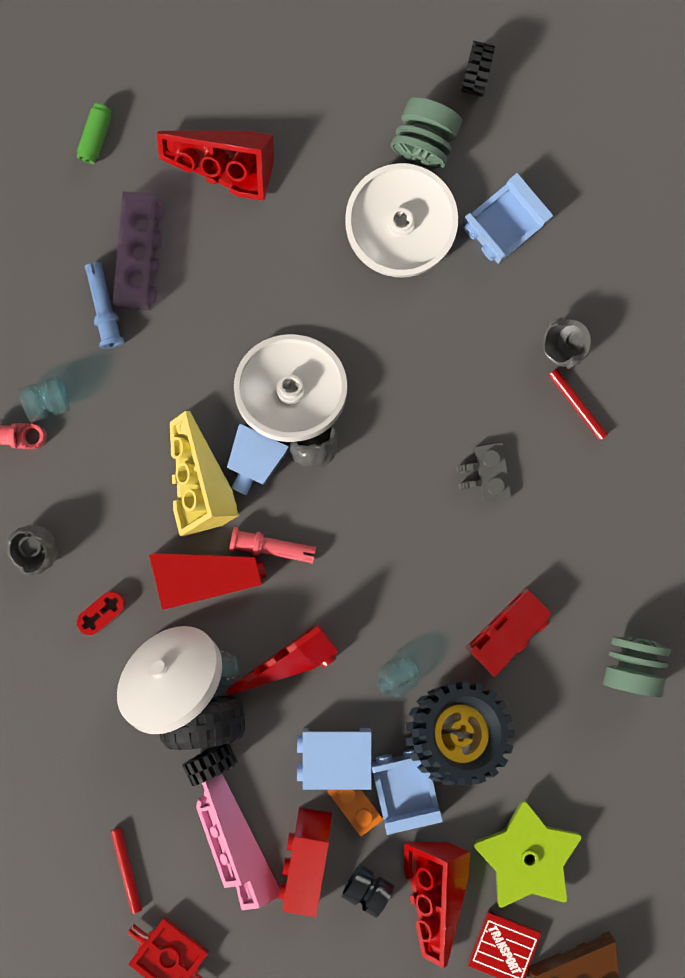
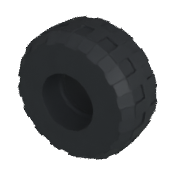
M212 697L202 712L189 723L174 731L160 734L161 742L170 750H191L220 746L238 741L242 738L245 731L243 705L237 697Z

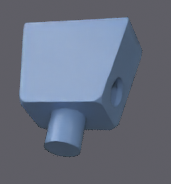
M239 424L227 468L238 473L231 488L247 495L253 480L265 485L288 453L289 446Z

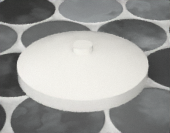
M407 163L386 165L365 176L352 192L346 209L345 225L347 237L358 258L374 271L392 277L416 276L435 267L449 252L458 228L456 202L447 185L428 169Z
M279 335L260 342L243 357L234 379L235 400L243 419L263 436L284 442L304 441L316 437L329 429L342 413L347 396L346 373L339 358L323 343L303 335Z
M189 626L170 628L147 640L129 659L119 679L117 703L122 716L136 729L149 734L171 732L193 720L208 705L221 679L222 657L216 643L202 630Z

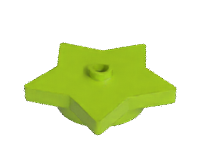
M521 800L507 827L502 831L473 842L475 849L496 871L497 903L502 908L530 894L560 902L567 901L563 866L580 842L581 836L577 832L545 826L527 802ZM532 854L534 856L532 860L524 862L526 855Z

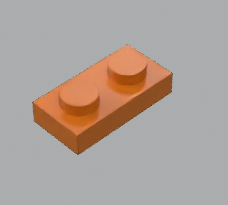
M327 790L360 836H363L383 821L382 815L363 790Z

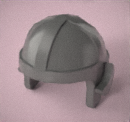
M562 317L548 323L549 327L545 331L543 340L544 353L556 365L567 367V369L575 368L576 365L581 363L580 361L589 355L592 349L593 341L590 330L584 323L578 320L563 321Z

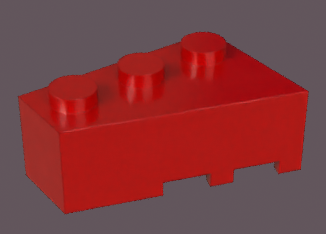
M524 588L465 648L495 677L509 664L517 652H521L529 644V639L535 632H541L550 623L548 618L552 613L528 589Z

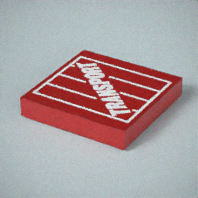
M487 911L467 964L471 968L496 978H525L541 932Z

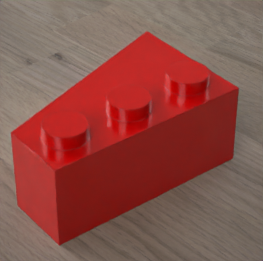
M299 807L295 833L289 832L286 850H291L292 854L291 858L285 857L282 875H288L287 883L281 882L279 899L284 900L282 912L316 917L330 837L331 812Z

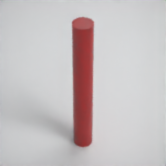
M556 368L548 376L597 439L600 441L605 438L608 433Z
M118 827L110 830L130 910L134 914L142 911L122 828Z

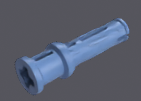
M93 262L94 267H91L89 263L84 267L97 315L94 317V325L98 326L101 337L99 346L101 349L118 347L124 344V338L120 337L117 325L119 317L112 310L102 268L103 265L101 262Z

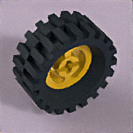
M459 682L433 688L427 692L429 695L421 696L416 701L420 706L412 708L409 713L410 716L414 717V720L406 722L405 730L412 731V737L405 738L406 746H414L415 751L409 755L412 761L420 760L421 764L417 768L422 773H430L429 779L435 782L443 781L442 784L444 785L480 784L486 782V778H493L499 773L496 767H505L508 760L503 755L512 753L514 745L507 744L508 738H515V731L508 730L507 723L513 722L511 714L503 715L501 710L507 706L503 700L494 702L493 699L497 695L492 690L483 691L484 686L478 683L470 685V682ZM451 715L452 721L443 726L444 721ZM441 730H456V733L461 735H473L472 739H458L457 735L451 733L441 735ZM471 744L468 750L462 753V748Z

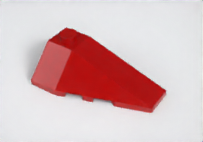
M158 131L156 133L159 159L188 173L193 171L207 178V182L213 185L218 183L230 189L229 193L238 197L265 200L274 164V139L272 134L253 131Z
M318 622L239 679L231 687H228L226 692L228 695H233L315 669L319 665L325 668L337 659L334 654L338 652V648Z

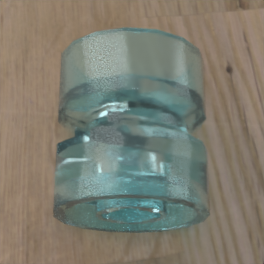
M59 376L43 380L41 386L34 383L19 389L22 406L29 421L32 423L46 419L50 412L58 415L70 411L69 399Z

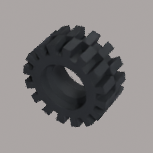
M473 40L461 92L483 97L495 45Z
M223 744L203 751V753L183 763L182 767L191 785L197 786L228 771L238 764V761L230 744Z

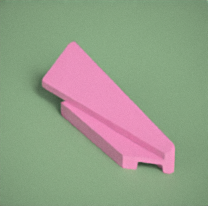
M223 774L202 783L205 791L204 795L198 799L196 808L224 888L236 886L242 910L261 908L279 897L280 888Z

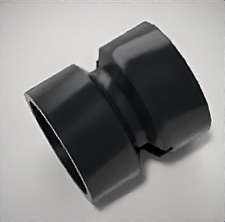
M359 864L346 883L341 897L353 905L361 903L363 911L377 918L387 905L393 893L394 885L382 877L375 879L374 872Z

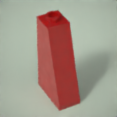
M154 553L149 555L162 610L263 585L262 579L267 578L263 561L258 562L257 557Z

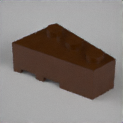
M610 932L604 933L598 939L588 943L583 942L576 945L577 948L563 954L558 953L530 965L528 968V978H619L616 941Z

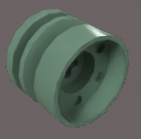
M412 97L408 99L401 117L405 125L397 127V136L393 137L390 147L401 157L413 163L435 169L444 168L448 159L446 155H449L452 149L448 142L455 141L462 124V118L443 104L425 98Z
M612 637L610 644L623 647L622 652L609 651L608 655L620 660V665L606 666L602 684L640 695L663 697L666 679L654 674V669L669 667V663L656 659L657 655L671 656L672 649L666 648L656 641L639 637Z

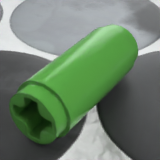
M97 103L91 108L77 148L78 153L76 157L78 159L95 164L96 159L99 158L112 119L113 111L110 108Z

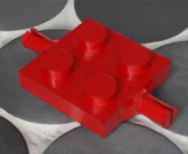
M164 916L156 928L148 932V934L135 925V923L127 932V934L140 943L138 951L128 965L144 978H203L197 972L199 965L208 955L209 950Z

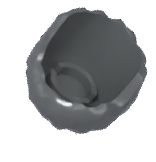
M332 425L322 434L311 439L291 442L290 452L294 461L305 468L325 467L335 458L338 451L339 440L336 427Z
M27 525L20 527L8 538L7 554L13 565L18 567L24 575L33 576L40 574L50 568L56 560L58 549L55 544V536L44 526Z

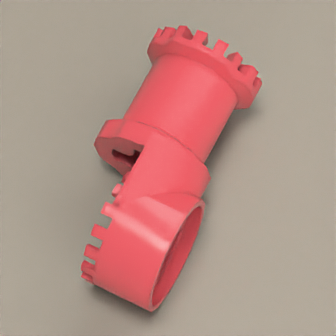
M12 423L11 426L0 425V445H10L12 448L39 449L46 443L47 433L40 425L29 423ZM30 429H36L40 433L39 441L33 445L29 444L26 440V434Z

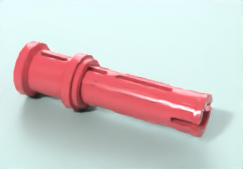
M234 527L229 551H246L252 553V556L255 557L263 553L313 564L314 556L305 555L303 552L315 554L316 546L264 537L262 532L257 531L256 534L239 531L238 527Z

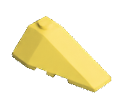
M190 411L183 412L170 422L171 456L176 459V474L172 475V484H177V501H173V511L179 535L187 536L223 526L238 517L239 514L232 488Z

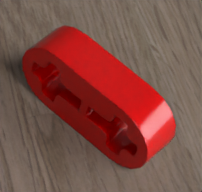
M112 591L98 598L78 616L77 627L79 631L85 635H94L105 628L124 611L126 603L123 595ZM108 597L110 599H118L119 602L116 604L117 611L114 609H110L106 613L102 611L108 605L106 600ZM98 613L101 617L94 623L96 628H86L84 626L87 622L85 619L86 615L90 618Z

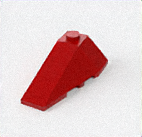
M408 841L404 846V872L406 879H410L413 894L409 896L411 905H416L419 920L415 925L422 957L445 968L448 966L469 879L470 851L449 842Z

